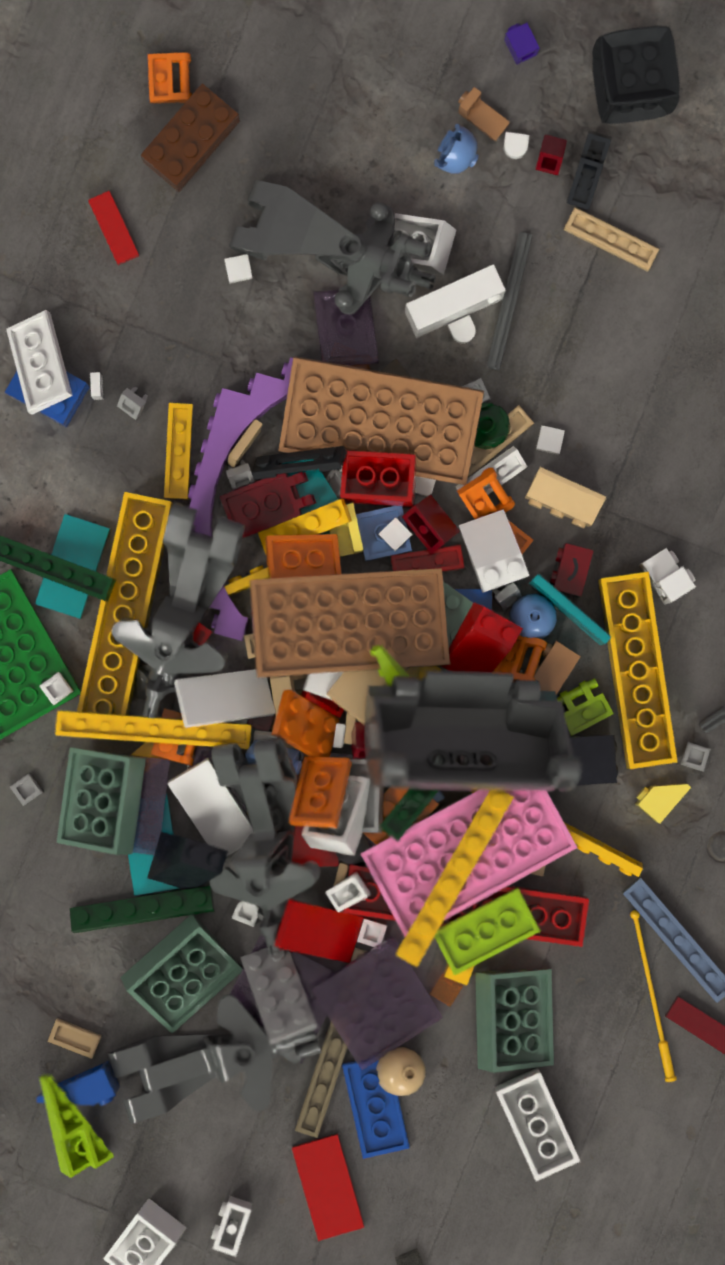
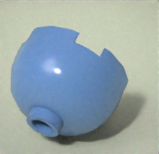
M455 124L456 130L454 132L451 130L447 132L437 150L442 152L439 160H434V165L437 168L451 174L461 173L469 166L473 167L479 156L476 154L478 147L475 136L459 124Z
M527 594L519 598L512 605L509 621L523 628L519 634L520 636L543 639L554 630L557 615L553 604L546 597L539 594Z

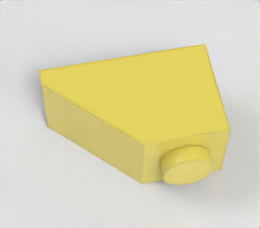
M685 783L644 787L636 796L638 801L635 804L660 824L691 787Z

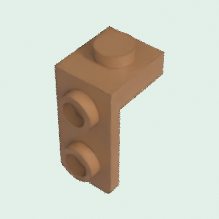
M474 87L470 93L465 91L458 101L460 103L458 114L492 140L497 141L508 127L509 121L481 100L482 92Z

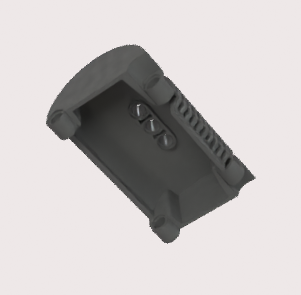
M427 671L426 677H423L422 680H418V677L394 676L392 686H368L365 709V753L369 778L375 788L392 786L394 788L518 791H551L559 789L561 791H571L580 777L581 767L579 759L573 757L562 701H557L555 691H540V683L537 680H516L512 682L513 674Z

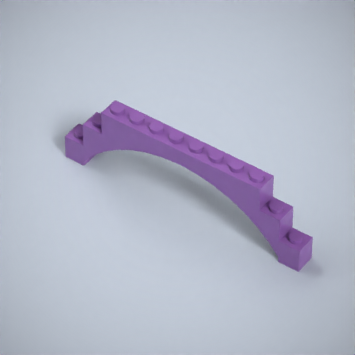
M290 357L289 363H284L281 376L285 377L284 380L256 373L255 379L250 378L247 392H251L250 395L222 388L221 394H216L213 407L217 408L215 416H210L207 430L211 431L209 438L203 440L201 453H204L202 462H197L194 475L198 476L196 485H191L188 498L191 499L189 507L197 510L194 521L196 526L195 532L212 537V510L215 493L229 454L254 420H258L271 408L287 399L293 358ZM223 585L209 607L220 611L219 615H214L211 628L215 629L214 633L217 635L243 641L249 618L241 615Z

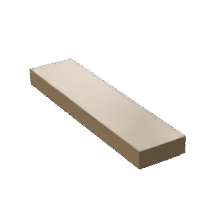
M576 207L564 228L565 231L646 271H649L659 251V248Z
M520 405L508 414L511 428L508 437L502 444L491 449L473 447L468 477L477 472L534 424Z

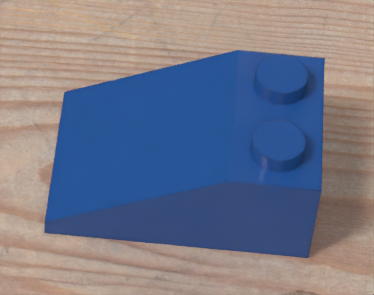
M16 371L4 393L26 405ZM66 371L73 396L39 412L67 428L90 386L85 381Z
M109 1061L57 1083L58 1087L65 1092L70 1102L75 1105H94L97 1103L100 1106L114 1100L113 1097L116 1096L120 1088ZM43 1091L36 1098L38 1103H45Z

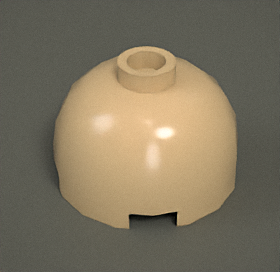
M405 1047L387 1050L380 1057L376 1067L380 1086L386 1092L396 1096H407L416 1092L422 1086L426 1076L422 1058L415 1051Z

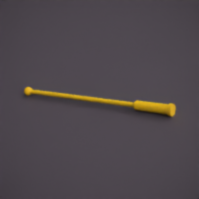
M633 910L630 916L634 919L660 1039L658 1045L665 1073L664 1079L665 1082H673L677 1080V1077L674 1074L668 1042L664 1039L638 920L640 913L637 910Z

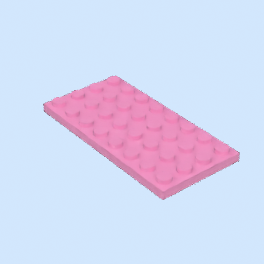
M478 790L411 826L398 843L389 838L361 853L404 937H406L489 790ZM503 790L514 798L445 919L577 848L547 791Z

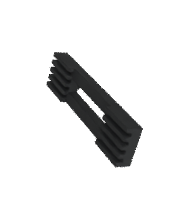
M344 446L259 456L256 458L251 473L254 479L257 480L273 478L277 476L276 474L319 469L320 472L339 470L343 468L347 451ZM317 458H319L318 460H313V461H305V462H297V463H289V464H281V465H280V463H285V462H293V461H301V460H309V459H317Z

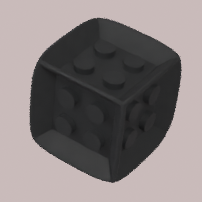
M649 26L625 29L604 34L596 39L592 50V67L596 102L602 123L620 124L660 118L674 112L680 99V79L675 43L670 27Z

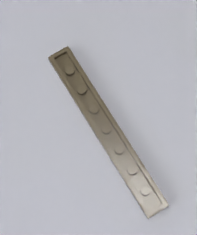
M357 947L354 949L321 1049L322 1053L319 1055L295 1127L297 1132L318 1138L378 954Z

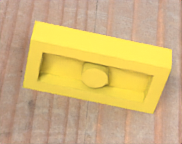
M353 503L346 505L352 522L329 530L330 534H337L340 557L363 552Z

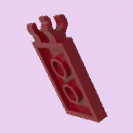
M299 472L290 477L287 473L276 474V477L265 478L219 496L227 518L245 525L242 539L303 515L301 512L302 508L317 503L314 494L300 498L296 485L309 481L306 472Z

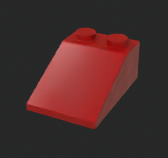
M473 602L449 647L450 664L441 666L451 672L492 673L510 652L523 628L490 609Z

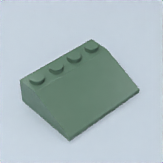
M70 747L56 843L115 855L133 854L146 758Z
M190 915L120 978L126 991L166 1029L174 1033L240 974L243 968L215 936L194 915Z
M552 969L475 972L478 1069L494 1073L554 1065Z

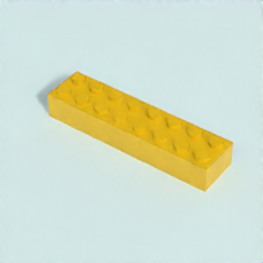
M649 572L599 579L598 584L605 630L611 637L607 644L626 768L635 769L676 763L677 755Z

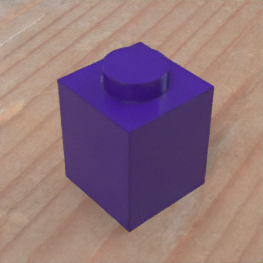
M518 23L507 29L508 32L505 34L504 41L516 65L538 55L539 46L528 23L523 25Z

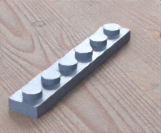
M639 877L622 894L712 999L718 1003L725 997V975Z

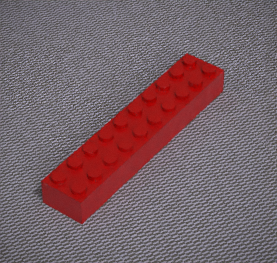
M350 865L348 877L357 872L370 891V895L344 909L343 913L395 920L367 865ZM508 885L445 919L441 926L517 888V886ZM518 887L540 929V932L527 939L583 947L589 898L580 895Z

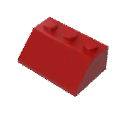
M346 450L347 455L342 466L340 498L344 499L345 503L414 506L416 489L415 454Z

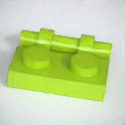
M595 678L587 682L584 680L578 684V687L568 692L565 690L557 697V701H562V705L565 704L568 711L564 712L570 736L614 714L603 693L595 697L593 696L591 690L598 687ZM584 695L587 701L575 707L572 700Z

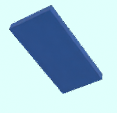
M383 1054L342 1063L363 1159L410 1148L399 1097L386 1092L379 1084L380 1081L376 1067Z

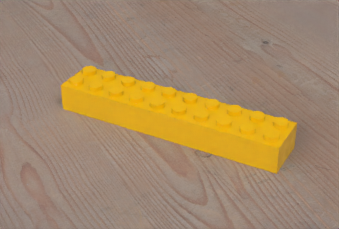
M124 492L106 576L116 579L109 601L101 600L77 712L129 715L137 678L136 672L141 658L113 637L112 628L115 623L123 618L139 620L144 629L148 627L165 548L163 538L173 506L171 501Z

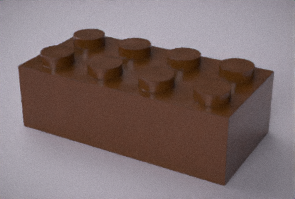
M202 83L140 155L142 161L176 191L180 192L240 122L239 114Z

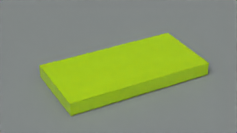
M517 887L441 926L434 937L455 976L540 932V929Z

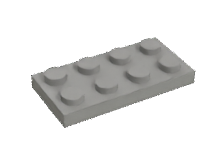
M267 947L240 957L271 1045L317 1028L289 950L284 949L279 954L270 955Z

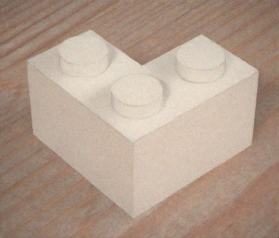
M667 548L640 564L643 572H649L650 583L664 605L675 601L696 587L693 583L696 580L689 569L685 570L684 567L679 568L677 556L672 550L668 551Z

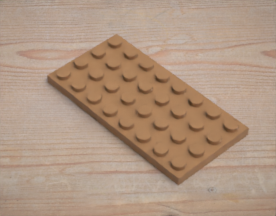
M294 356L278 451L291 453L344 446L348 451L415 454L416 476L466 485L484 391Z
M442 568L250 580L257 678L379 670L380 665L377 657L372 656L370 653L372 647L382 645L402 668L450 664Z

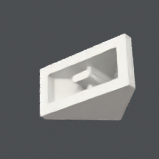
M357 872L325 892L337 912L370 895V891Z

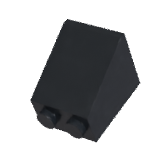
M615 735L569 737L573 757L579 759L581 767L580 777L575 786L617 783L618 767L616 765L615 753L617 751Z
M161 832L147 878L184 890L197 888L221 875L228 851L186 837Z

